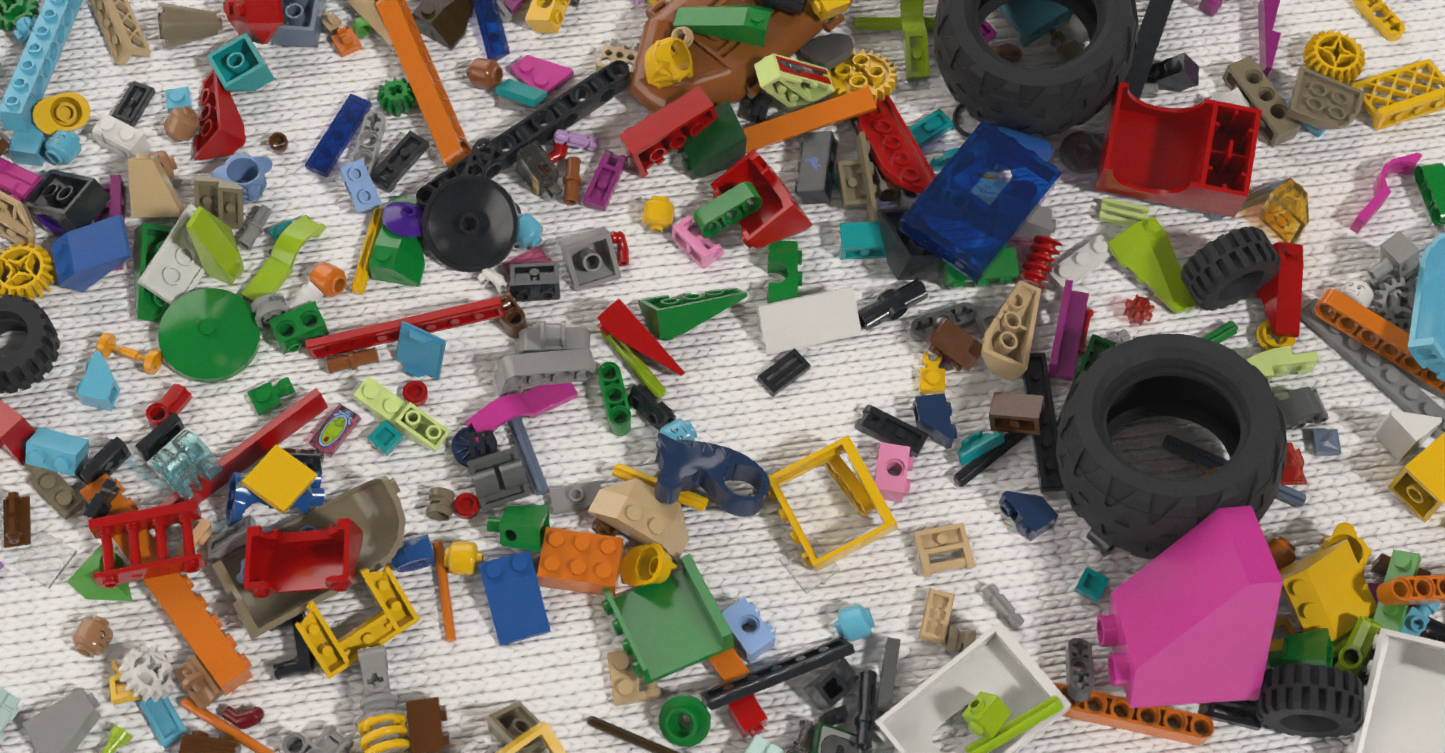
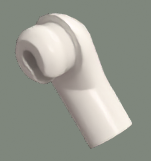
M489 268L483 269L482 273L478 274L477 278L483 285H487L491 281L499 293L509 290V285L503 275Z

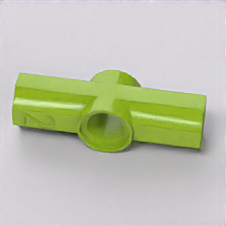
M1360 615L1345 647L1339 651V660L1335 667L1340 668L1342 671H1349L1359 677L1363 666L1369 662L1374 636L1376 633H1380V629L1383 626L1371 618ZM1352 649L1359 654V661L1357 663L1352 662L1349 657Z

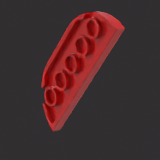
M885 95V100L877 98V110L858 116L857 128L859 133L865 132V138L870 142V154L878 168L888 181L901 188L921 195L940 193L942 189L941 183L890 96Z

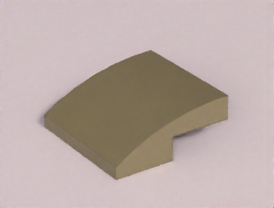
M195 175V207L198 208L200 206L231 228L243 229V186L220 178Z

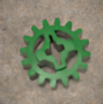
M0 0V30L5 27L7 32H10L20 18L30 17L33 19V15H39L37 8L40 6L38 1Z

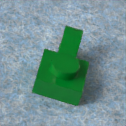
M285 377L279 380L274 387L269 381L247 393L258 415L261 416L281 406L280 398L294 393L295 389L289 378Z

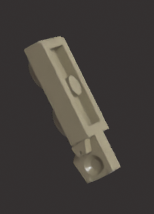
M26 463L23 464L32 474L28 480L33 488L65 520L86 504L85 500L57 472Z

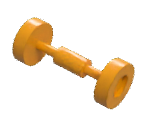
M108 332L103 333L97 343L96 351H100L104 358H108L114 350L119 352L120 356L134 361L142 360L144 361V372L151 375L158 372L163 361L162 352L156 349L150 350L147 356L140 355L139 351L131 348L115 346L116 336Z

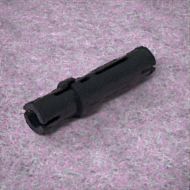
M863 670V672H860L858 713L854 720V725L856 726L855 748L864 751L869 750V748L872 749V732L876 725L874 706L877 673L873 670Z

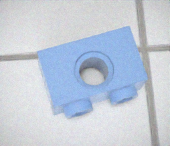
M363 159L338 169L357 213L381 204Z
M743 597L721 612L732 631L734 645L749 664L774 647L776 632L768 622L764 623L759 617L760 611L753 602L749 603ZM752 625L756 630L752 633H747L743 631L742 627Z

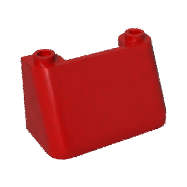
M755 149L751 150L710 184L715 191L712 195L714 199L742 182H751L763 201L761 208L738 222L743 236L740 238L749 249L752 246L755 249L762 248L805 232L813 226L779 176Z
M351 518L337 519V527L334 524H329L328 529L282 533L278 529H272V532L264 533L261 526L247 527L243 588L252 593L255 598H268L269 594L330 589L334 592L347 591V588L353 585L363 543V531Z

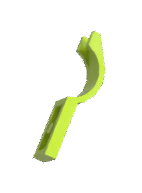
M900 0L906 79L929 78L928 34L924 23L923 0Z
M306 214L290 224L275 242L270 258L242 292L243 299L253 303L260 296L276 293L292 273L293 264L299 250L310 238L320 237L326 229V225L315 223Z

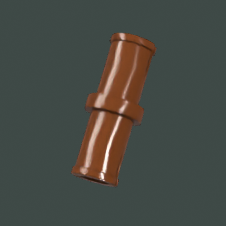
M568 157L566 159V172L563 177V185H565L563 203L570 206L577 205L579 186L582 182L581 177H579L581 159L578 157Z
M376 347L358 352L351 350L345 355L326 358L329 373L332 374L351 368L352 370H357L359 366L378 363L379 356Z

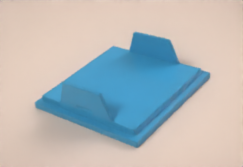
M402 321L395 360L405 364L403 371L417 378L428 375L439 380L446 340Z

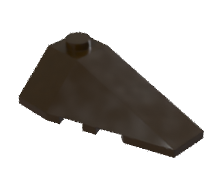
M423 0L413 11L412 16L421 34L453 50L466 34L469 19L472 18L477 0Z

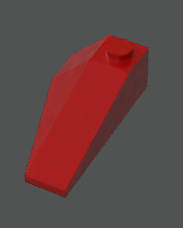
M213 69L203 80L199 105L203 106V109L198 117L200 132L199 135L194 136L193 142L194 158L198 161L231 156L238 148H242L246 142L244 123L231 93L225 90Z
M1276 242L1272 245L1281 258L1280 269L1275 277L1270 279L1269 283L1263 285L1255 293L1264 305V314L1273 334L1298 338L1300 335L1304 265L1303 245Z
M619 298L597 317L600 321L597 327L606 337L611 334L614 338L678 375L683 376L685 374L683 369Z

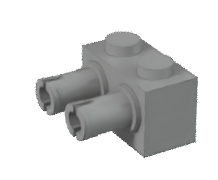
M1398 231L1380 245V262L1368 269V275L1371 277L1368 285L1373 291L1381 290L1379 285L1387 283L1388 279L1404 277L1406 281L1414 280L1418 276L1420 250L1401 231Z

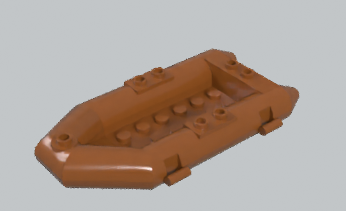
M658 0L645 11L649 19L645 21L629 94L653 114L664 108L669 102L677 100L687 91L693 90L698 86L702 88L714 107L726 101H729L731 105L736 104L746 95L753 99L763 90L760 87L754 64L773 53L791 58L823 29L825 32L830 33L845 17L841 13L821 21L818 15L814 13L808 0L800 16L780 8L773 9L764 47L693 33L694 39L688 48L693 61V77L689 79L686 76L680 83L658 89L656 86L648 84L644 68V58L648 48L657 40L671 37L678 7L738 4L762 6L759 0H671L670 2Z

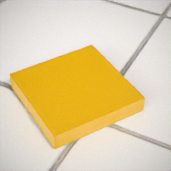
M276 444L242 480V485L284 515L317 479L318 474Z

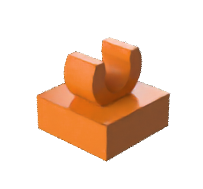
M346 26L337 29L336 34L330 36L341 58L362 49L361 42L351 27L348 29Z

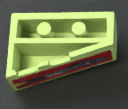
M774 53L754 64L760 87L787 107L813 104L835 91L828 68Z

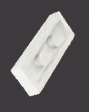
M1099 235L1052 268L1053 272H1047L1046 276L1061 292H1064L1066 280H1072L1074 285L1114 257L1108 248V241L1102 235Z

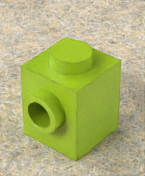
M980 691L975 699L969 703L962 717L968 723L967 727L973 734L993 738L1012 713L998 695Z

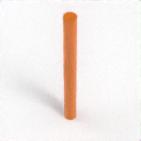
M442 541L433 542V551L446 642L456 641L447 568L444 567V546Z
M188 697L182 700L181 707L224 734L234 736L236 741L253 752L275 753V751L209 710H199L194 701Z

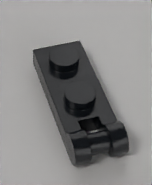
M410 130L371 173L372 182L381 184L384 190L389 193L392 192L399 180L430 147L429 142ZM387 171L391 173L388 178L384 176Z
M872 405L865 406L863 417L858 419L855 424V428L858 431L868 433L889 444L910 447V455L918 457L928 439V433ZM875 419L879 422L875 425L871 421Z

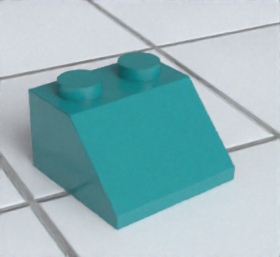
M247 32L206 55L226 91H256L275 80Z

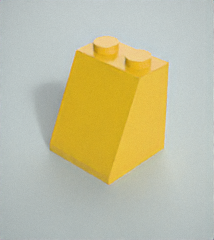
M1445 432L1404 466L1387 486L1424 522H1427L1445 503Z

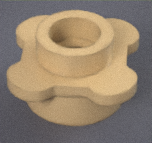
M324 10L325 16L321 21L331 33H334L337 29L341 28L339 25L342 21L334 12L329 14Z

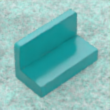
M879 222L840 224V260L886 258Z

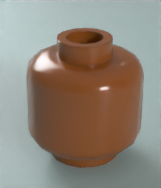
M476 58L468 66L467 76L474 87L494 89L502 81L503 70L496 60Z

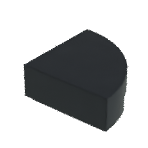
M846 704L826 712L818 721L831 726L846 722L849 714Z

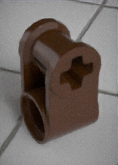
M506 290L503 292V296L500 297L506 316L495 318L494 320L500 324L508 336L516 339L519 338V331L527 328L526 316L511 293Z

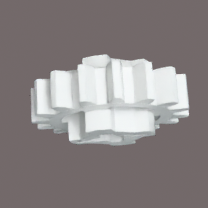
M141 645L138 650L135 648L131 649L120 662L122 665L118 672L123 675L119 680L120 682H127L128 685L125 687V690L132 689L134 691V698L140 694L143 696L144 702L150 697L154 702H157L160 697L166 699L176 688V681L178 679L173 672L178 669V666L170 664L173 658H165L164 650L157 653L154 646L146 650L145 646Z

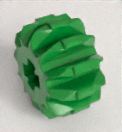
M394 76L393 81L390 82L385 79V85H379L377 101L382 111H387L389 116L396 113L400 117L401 112L409 114V108H415V101L417 99L410 83H407L405 78L398 81Z

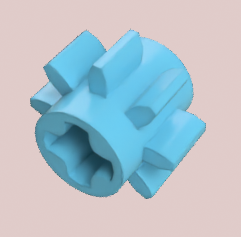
M23 17L16 22V30L13 33L22 45L27 43L36 23V17L33 19Z

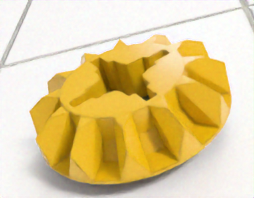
M1267 320L1259 325L1256 331V342H1259L1261 345V350H1271L1284 346H1290L1292 349L1294 346V337L1275 335V337H1280L1278 342L1270 339L1273 332Z

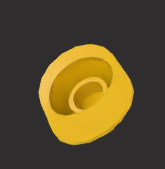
M64 92L39 101L34 107L32 116L36 127L40 131L53 135L58 130L68 132L84 126L89 120L91 110L89 103L82 95L75 92Z
M659 543L640 545L626 553L621 564V577L629 586L660 584L667 580L671 570L676 569L677 565L672 563L670 554L663 550Z

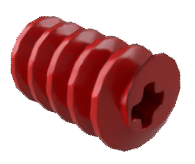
M1036 235L1033 238L1035 244L1030 245L1029 248L1032 253L1026 255L1027 262L1022 264L1024 270L1019 271V277L1021 281L1045 290L1046 287L1041 284V281H1049V278L1044 273L1053 272V269L1048 264L1057 263L1052 258V255H1060V251L1055 247L1063 245L1053 238Z

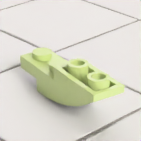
M1284 346L1261 352L1246 360L1251 365H1255L1270 382L1273 376L1279 378L1291 373H1298L1299 375L1310 373L1319 361L1317 352L1292 354L1291 347Z
M370 376L364 380L353 394V398L372 411L375 418L381 422L386 420L403 436L436 452L451 433L449 429L411 402L407 404Z

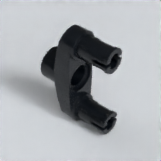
M305 611L269 630L272 632L276 629L292 625L297 649L295 659L273 664L274 675L277 681L298 674L305 676L314 672L315 658L295 626L296 622L302 623L306 617Z

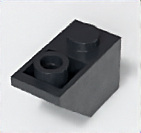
M1184 52L1152 64L1145 83H1157L1159 90L1180 92L1199 84V66Z
M844 657L829 666L808 684L804 691L819 710L829 709L851 691L859 676Z

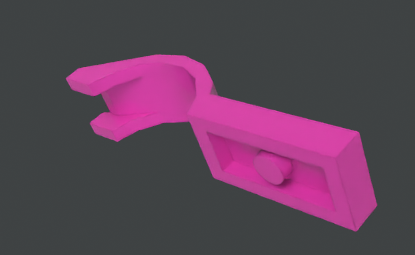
M1417 152L1392 159L1385 164L1373 185L1374 198L1360 212L1349 229L1358 234L1385 203L1391 193L1385 177L1390 174L1408 176L1415 169L1417 162L1423 155Z
M572 383L537 386L522 394H508L483 407L466 420V426L468 428L473 426L476 432L493 430L494 432L501 425L521 416L534 418L576 399L578 392ZM488 435L483 436L484 441L488 439ZM475 437V441L477 444L479 443L478 437Z

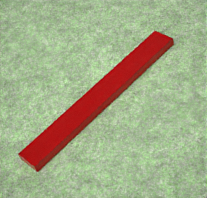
M499 296L305 340V345L310 356L315 360L346 353L351 350L355 351L398 341L402 321L426 332L434 333L506 316L505 308Z
M317 388L312 390L156 507L196 500L197 504H200L228 483L233 472H243L267 454L276 444L279 445L327 409L328 406L321 392Z

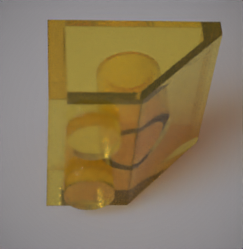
M1290 177L1270 193L1258 218L1285 243L1297 244L1309 223L1308 193Z

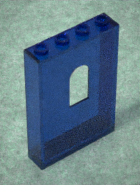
M983 119L903 215L898 230L978 284L1051 193L1063 172L1058 170L1054 164L1040 158L1034 151L1028 150L1019 144L1015 138L1004 134L994 124L988 123ZM995 164L1005 165L1011 171V180L990 205L971 193V190L991 166Z

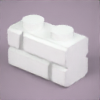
M104 114L92 130L98 145L124 158H133L135 153H148L151 148L144 132L108 114Z

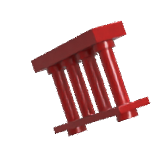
M196 500L89 519V530L96 539H101L104 571L93 573V579L99 587L115 588L122 583L180 572L195 573L201 568H206L207 562L202 553L195 554L192 523L195 520L202 519L201 509ZM181 524L185 556L169 559L166 528L168 525ZM155 529L158 561L142 564L139 533L141 530ZM126 533L128 534L131 566L115 569L112 538L115 535Z

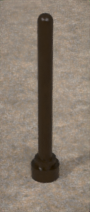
M857 116L851 118L850 122L853 126L856 136L858 137L859 131L857 128ZM869 153V162H872L874 166L873 175L877 182L878 199L882 202L890 201L896 196L893 183L885 179V176Z
M590 716L587 719L589 726L649 752L680 753L595 716Z

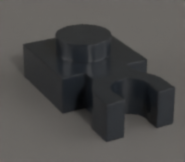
M106 478L100 493L96 492L93 499L86 503L83 516L87 522L89 519L107 516L112 507V500L121 490L116 486L117 483Z

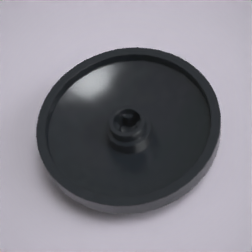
M463 175L444 182L432 193L424 209L422 227L429 249L440 262L458 271L480 272L485 268L490 269L500 264L511 253L518 239L520 219L514 200L500 184L483 176Z

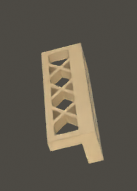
M88 0L117 65L125 66L131 55L145 57L150 55V48L128 0ZM116 6L122 11H124L125 15L118 11ZM124 24H126L127 26H129V27L132 29V31H130L129 29H127V28L124 26ZM131 40L138 44L140 47H134Z

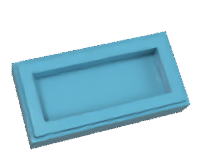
M168 696L166 699L160 697L157 702H154L151 697L146 702L143 700L138 702L165 749L181 740L183 734H189Z

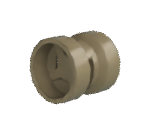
M431 488L428 496L430 504L426 508V516L437 521L450 520L452 516L450 506L454 502L455 493L447 488Z
M949 626L945 652H962L976 641V630L968 629L962 631L958 627Z

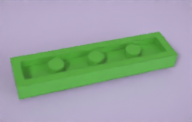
M1393 550L1384 582L1397 577L1417 576L1421 562L1420 553ZM1378 601L1373 620L1382 625V628L1401 632L1408 605L1386 606Z

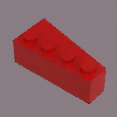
M698 86L693 90L687 91L677 100L669 102L656 113L648 115L638 124L628 127L619 137L630 162L643 179L649 174L647 170L655 163L659 166L665 161L664 156L672 149L679 150L684 146L683 144L688 136L695 137L716 120L718 116L713 103L702 88Z
M0 399V448L4 449L23 465L26 463V442L32 437L35 430L21 414Z

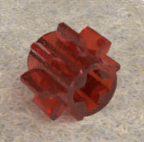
M1136 294L1133 301L1127 299L1123 315L1128 317L1130 324L1134 323L1142 326L1144 320L1151 321L1155 305H1150L1149 297H1139Z

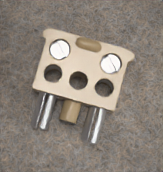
M612 38L609 46H603L599 61L596 62V72L613 61L622 60L629 66L631 83L639 43L637 45L633 43L631 50H627L628 47L626 45H621L620 48H617L618 40Z

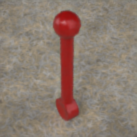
M1090 308L1086 309V319L1079 346V354H1084L1086 350L1085 342L1090 318L1094 315V311Z

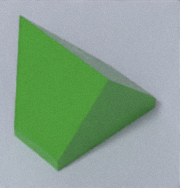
M102 544L67 581L85 599L133 601L128 582L108 589L100 588L93 579V573L104 571ZM113 551L115 569L124 568L123 559Z

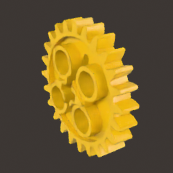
M853 49L849 59L828 70L835 90L831 93V98L870 86L876 104L877 98L885 100V95L890 96L891 90H895V84H897V68L894 67V62H889L888 56L882 58V53L873 55V50L865 53V50L861 49L860 53H857Z

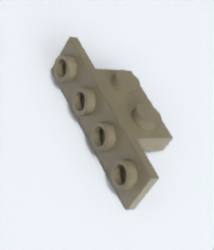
M860 132L855 140L858 160L837 161L836 163L843 209L866 207L868 222H878L876 212L880 209V206L876 204L877 185L873 184L872 180L874 166L872 162H869L868 156L870 153V142L866 140L865 132Z

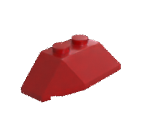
M225 0L223 2L224 13L239 36L247 32L255 43L267 44L276 33L277 28L281 27L284 23L281 0Z

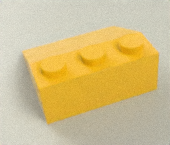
M1347 539L1278 570L1283 581L1281 590L1300 631L1308 632L1328 628L1331 641H1334L1351 630L1360 615L1369 617L1376 612L1377 605Z

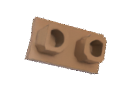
M197 655L190 657L185 665L173 672L180 681L183 690L187 691L199 710H204L224 693Z

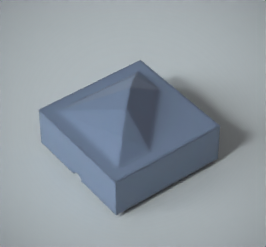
M1338 429L1312 430L1310 433L1314 456H1339L1342 452Z

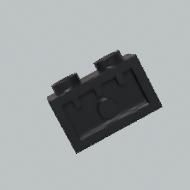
M559 262L510 264V289L515 301L559 300Z
M116 436L115 439H111L76 476L86 485H89L106 473L110 477L132 454L125 442Z

